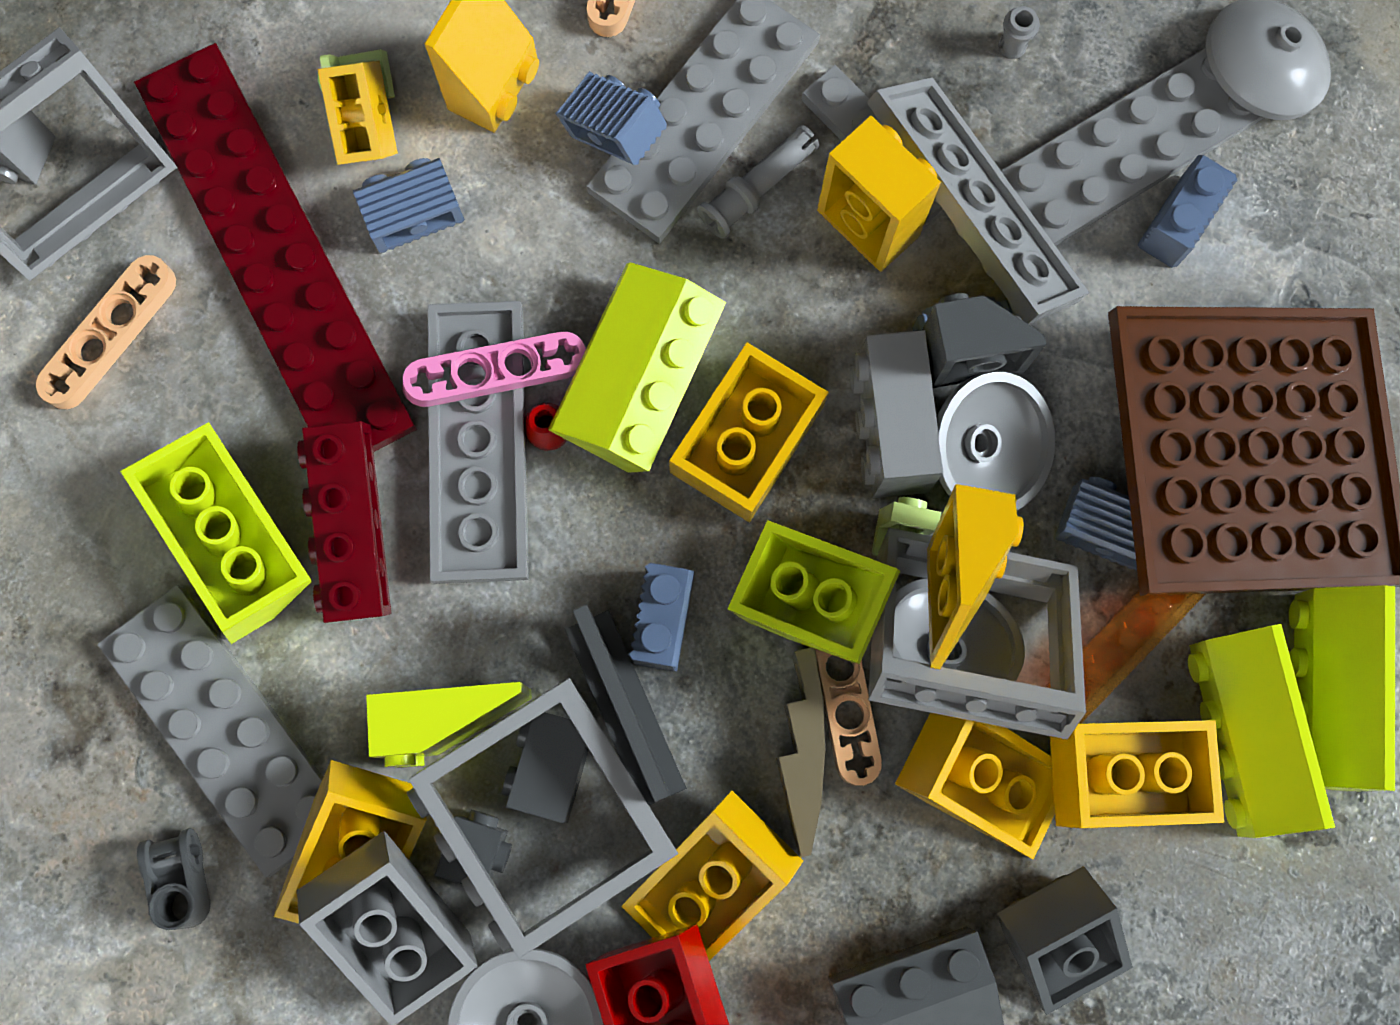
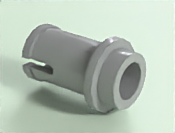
M1021 6L1010 10L1006 14L1003 22L1004 33L998 43V47L1003 46L1000 52L1006 58L1017 59L1026 52L1029 40L1037 35L1040 22L1033 9Z

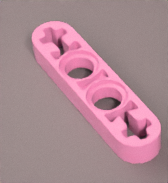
M556 332L423 358L412 362L405 369L402 389L406 399L412 404L419 407H430L568 379L574 376L586 347L577 335L570 332ZM558 346H564L566 352L575 353L569 365H564L561 358L550 359L545 363L544 368L546 371H540V356L537 349H542V358L555 355ZM513 353L523 354L530 360L531 370L523 376L513 375L506 369L505 359ZM467 362L477 363L483 368L485 379L477 385L465 384L458 376L459 367ZM444 367H450L449 374L450 383L453 387L452 390H446V380L433 383L431 392L424 394L421 387H412L411 385L417 382V374L426 373L428 380L443 378Z

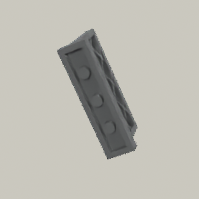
M587 604L572 610L578 623L566 628V634L620 760L647 804L650 806L687 789L610 611L607 610L593 616Z

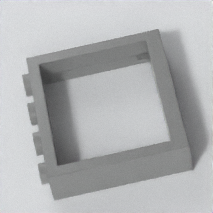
M60 27L0 71V133L80 73L137 140L139 145L16 239H13L0 227V254L29 281L47 267H51L56 260L77 244L88 239L99 227L116 214L123 212L129 204L150 188L159 184V181L178 168Z
M888 528L876 556V561L895 567L902 574L928 579L927 548L932 536ZM1008 552L1004 575L1001 579L995 578L989 590L991 592L1047 603L1051 688L945 667L935 669L930 668V664L893 657L895 582L872 635L869 701L1062 739L1070 737L1086 713L1078 566Z
M570 678L565 679L408 779L413 786L407 792L412 805L421 818H425L429 814L431 815L440 830V833L436 834L434 839L449 863L458 859L467 874V877L461 880L465 891L476 907L485 903L494 918V921L488 924L495 940L503 951L512 947L518 959L678 855L672 842ZM560 703L650 850L524 932L434 787L433 782Z

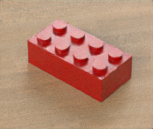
M697 924L609 951L585 964L604 1025H729Z

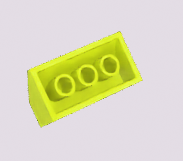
M626 263L548 430L628 473L649 472L726 302L686 278L635 263Z
M209 422L120 471L217 625L231 644L274 619L312 582Z
M1395 586L1312 588L1295 594V600L1292 601L1289 608V624L1294 629V648L1290 651L1289 655L1325 789L1340 791H1395Z
M1271 625L1189 645L1191 654L1188 656L1189 672L1194 682L1199 683L1203 702L1200 704L1202 721L1216 720L1220 778L1224 781L1228 797L1224 803L1225 815L1229 825L1236 829L1237 836L1260 838L1335 828L1282 625Z

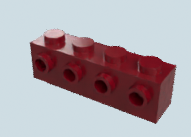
M359 421L302 428L303 440H299L297 443V455L300 467L307 469L309 488L303 489L302 499L305 514L307 517H312L314 536H309L308 554L311 564L318 567L319 584H315L313 588L316 612L323 613L324 623L390 615L392 613L371 425Z

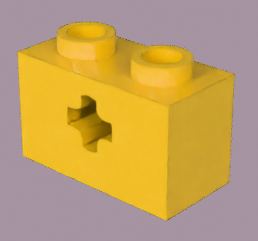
M380 60L317 69L337 165L383 159L398 154Z

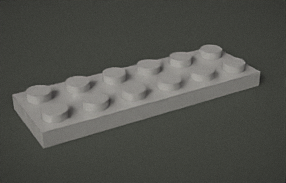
M736 0L657 98L660 103L659 110L667 122L666 130L661 131V137H656L655 144L650 145V151H645L644 158L639 159L638 165H633L611 155L587 185L588 194L660 244L818 45L820 34L771 0Z
M1206 48L1016 161L1001 172L1054 245L1057 246L1188 166L1198 155H1206L1265 118L1240 106L1222 89L1212 73L1207 59Z
M933 77L876 90L867 101V104L877 116L878 122L881 125L886 124L892 127L900 136L903 146L915 158L925 159L934 168L937 179L941 181L934 201L940 204L955 225L958 235L968 243L981 261L986 274L994 279L1009 300L1011 309L1025 323L1029 325L1075 305L1089 294L1087 288Z
M521 301L428 304V357L524 339L523 306ZM513 353L505 359L506 369L511 374L516 376L524 375L523 354ZM467 362L459 367L458 376L465 384L477 385L485 379V372L479 364ZM450 367L443 368V378L428 380V393L431 392L433 383L445 380L447 381L446 390L453 389L450 383ZM525 387L428 407L430 582L433 584L529 580L526 434L524 425Z
M176 585L97 645L265 878L272 877L293 860L323 776L184 587Z

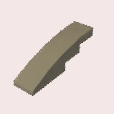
M814 648L798 650L792 655L802 701L788 703L784 706L795 754L776 758L796 850L800 857L809 856L812 853L822 803L825 764L823 695Z

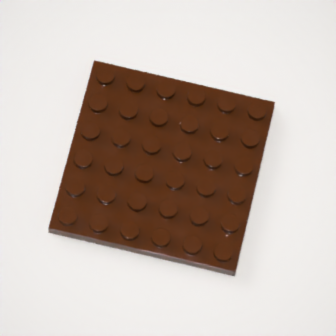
M1116 306L1108 312L1140 596L1299 591L1325 587L1381 585L1400 587V481L1374 308Z

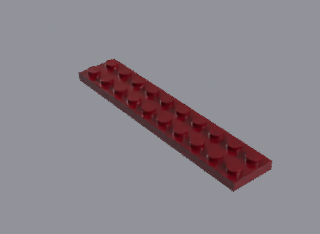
M216 43L209 45L134 81L307 426L314 427L362 421L371 425L374 452L416 431L417 428L218 45Z

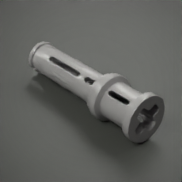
M800 125L794 133L743 177H732L725 182L726 189L711 202H703L697 207V212L706 227L721 239L727 237L730 234L729 228L746 213L753 214L758 209V205H760L759 199L819 148L818 139H814L811 142L808 141L814 136V133L806 126Z

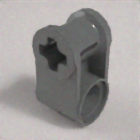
M192 828L182 830L178 837L156 843L150 839L142 841L137 847V861L144 881L149 915L152 922L158 928L164 930L194 928L207 918L210 911V898L203 869V850L199 837ZM179 893H182L187 899L188 909L185 916L179 920L172 911V903L174 898Z

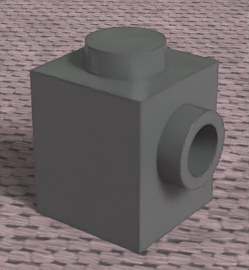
M472 809L469 817L455 816V821L490 878L493 879L495 871L503 873L510 856L512 844L505 842L508 830L497 827L499 818ZM442 853L435 876L462 884L461 880L467 877V874L458 859L449 863Z

